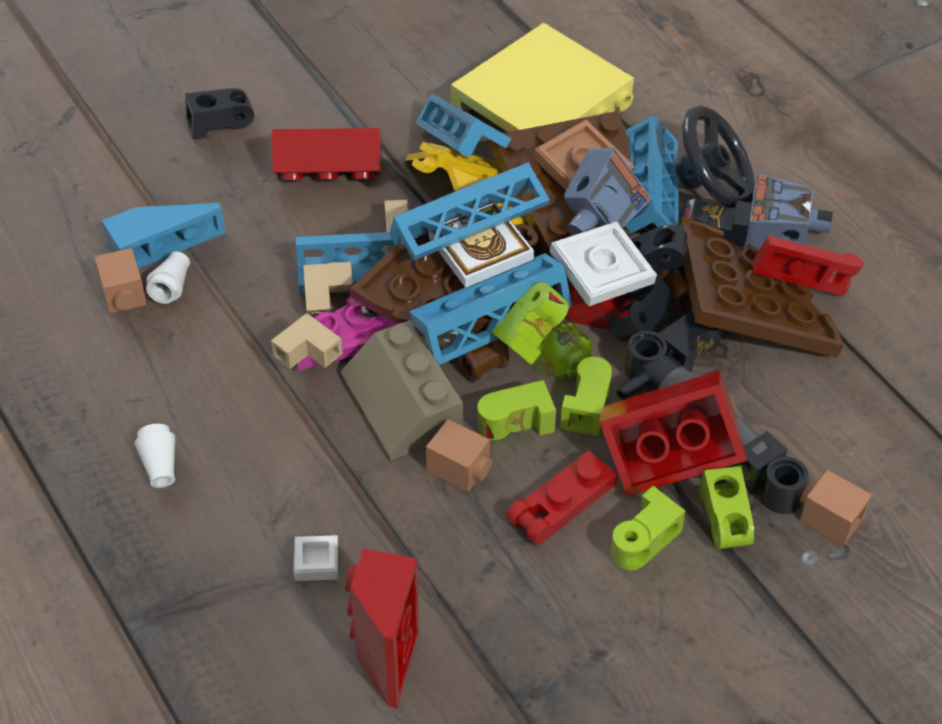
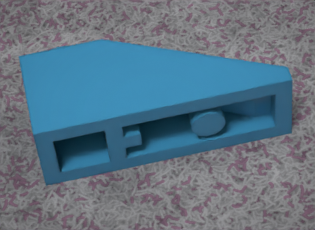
M219 203L135 207L102 220L107 246L110 251L116 252L132 248L138 269L166 258L172 252L183 251L226 233L222 207Z

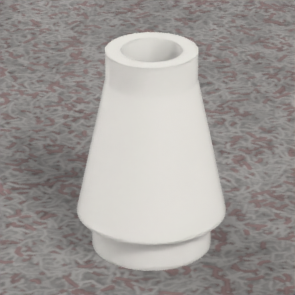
M172 252L162 264L147 276L146 290L154 301L168 304L181 296L186 272L190 266L189 258L181 252Z
M150 424L142 427L137 432V439L134 445L149 476L150 485L155 488L170 486L175 482V435L170 432L169 427L165 424Z

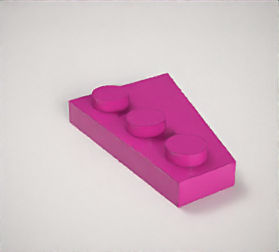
M351 297L347 299V305L335 312L325 311L314 317V319L338 335L342 340L343 354L335 361L355 356L374 333L400 324V322L380 314L375 317L364 316L361 312L362 304ZM306 356L296 364L298 371L320 365L309 356Z

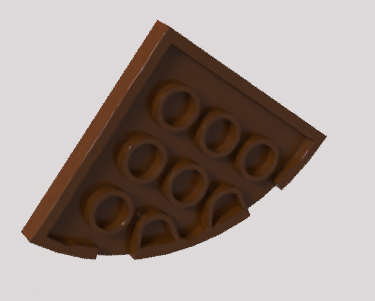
M617 111L506 132L503 134L511 138L506 148L489 140L488 146L502 173L529 162L550 199L548 205L524 216L528 224L538 234V243L543 253L551 256L550 247L552 242L572 236L567 230V226L576 214L564 200L566 190L532 157L534 150L584 120H588L630 161L628 137ZM529 189L527 193L515 198L527 202L534 199L535 196L531 189Z
M681 216L677 226L687 233L688 238L683 266L695 323L709 328L716 327L736 332L745 337L752 336L772 341L778 345H789L805 349L814 354L838 357L844 347L840 334L828 314H820L810 300L813 294L805 286L755 274L751 264L759 252L758 249L750 244L743 249L722 238L724 231Z
M429 233L414 239L418 246L431 241ZM403 243L390 250L350 288V297L384 317L403 323L411 320L409 311L465 287L439 251L413 261ZM556 284L551 286L555 291H557ZM516 302L512 303V305L510 306L509 310L513 307V305H514ZM484 315L478 318L472 330L486 329L493 317Z

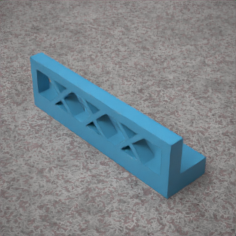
M433 93L430 95L416 121L417 125L469 158L482 135L505 148L511 140L510 137Z
M654 114L625 130L630 148V162L635 166L633 173L652 198L625 225L631 233L651 223L660 227L663 225L677 226L679 222V185L676 173L678 140Z
M528 162L394 216L389 234L395 246L404 243L414 261L548 205L550 199ZM529 189H531L535 196L534 199L527 202L515 198L527 193ZM494 202L503 204L501 212L493 216L477 211V209ZM462 215L470 217L467 227L459 230L443 224ZM428 229L436 231L433 241L418 246L414 240L428 234ZM440 233L445 234V236L439 238Z
M389 232L296 237L299 295H305L303 265L351 262L352 283L354 285L387 254L381 250L383 247L395 245ZM350 247H358L363 250L358 255H348L343 252ZM320 249L325 254L321 257H305L304 250Z
M544 253L529 262L409 311L412 324L425 335L429 350L438 364L441 365L499 339L492 331L507 314L512 303L518 301L531 286L543 281L550 286L556 284L557 292L566 299L568 306L571 307L572 303L565 267ZM484 315L493 317L486 331L479 334L471 332L478 318ZM450 330L458 332L452 345L440 350L437 336Z

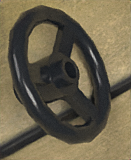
M698 105L687 110L682 122L683 144L687 155L683 156L681 162L676 165V173L682 185L687 189L704 186L715 200L726 207L736 208L737 201L751 203L755 184L754 173L748 154L736 132L721 115L711 108ZM699 120L704 121L705 143L702 147L699 146L697 140L696 125ZM718 134L727 144L735 160L739 175L729 167L731 157L723 145H718ZM717 179H723L731 187H733L739 193V195H733L730 192H728L724 187L721 186Z

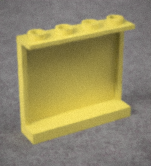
M542 23L452 83L451 104L465 112L474 109L502 129L511 132L614 111L618 113L625 111L633 101L634 77L547 24Z

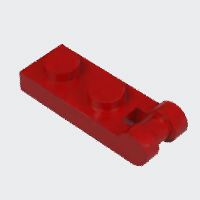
M768 235L751 265L755 274L843 296L851 286V277L858 275L864 263L862 259L852 253L841 255Z
M588 450L527 498L514 502L507 510L505 517L514 526L523 527L526 530V537L535 545H539L617 484L618 474ZM536 513H539V514H540L541 516H543L544 518H542V517L537 518V517L534 516V515H535Z

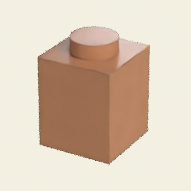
M132 248L95 256L109 314L147 305Z
M449 419L426 446V471L466 492L470 491L477 480L483 481L492 467L490 439Z
M827 470L818 483L813 480L810 481L803 491L800 502L804 504L800 521L840 545L845 546L864 520L872 494Z

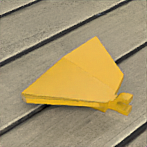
M422 142L419 148L424 152L407 154L404 160H413L411 165L424 173H431L438 167H442L448 172L455 192L502 173L498 163L491 159L473 154L469 158L455 149ZM500 203V204H498V206H499V207L501 208V210H502L503 204ZM524 215L510 220L514 226L517 224L529 225Z

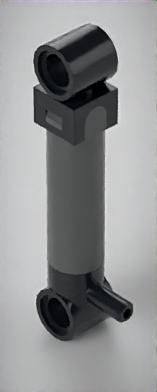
M640 331L632 335L628 342L625 373L629 380L618 386L616 392L620 399L626 400L646 387L654 391L695 378V376L667 352V342L663 336L652 331ZM735 413L747 461L734 464L733 466H741L746 489L753 494L762 487L761 500L766 508L772 512L790 514L796 511L801 505L800 498L806 488L809 476L807 468L798 459L786 456L788 449L768 431L760 436Z

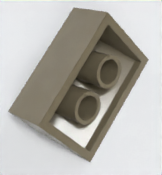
M411 320L374 333L340 372L341 378L390 461L425 448L448 419L463 426V402Z

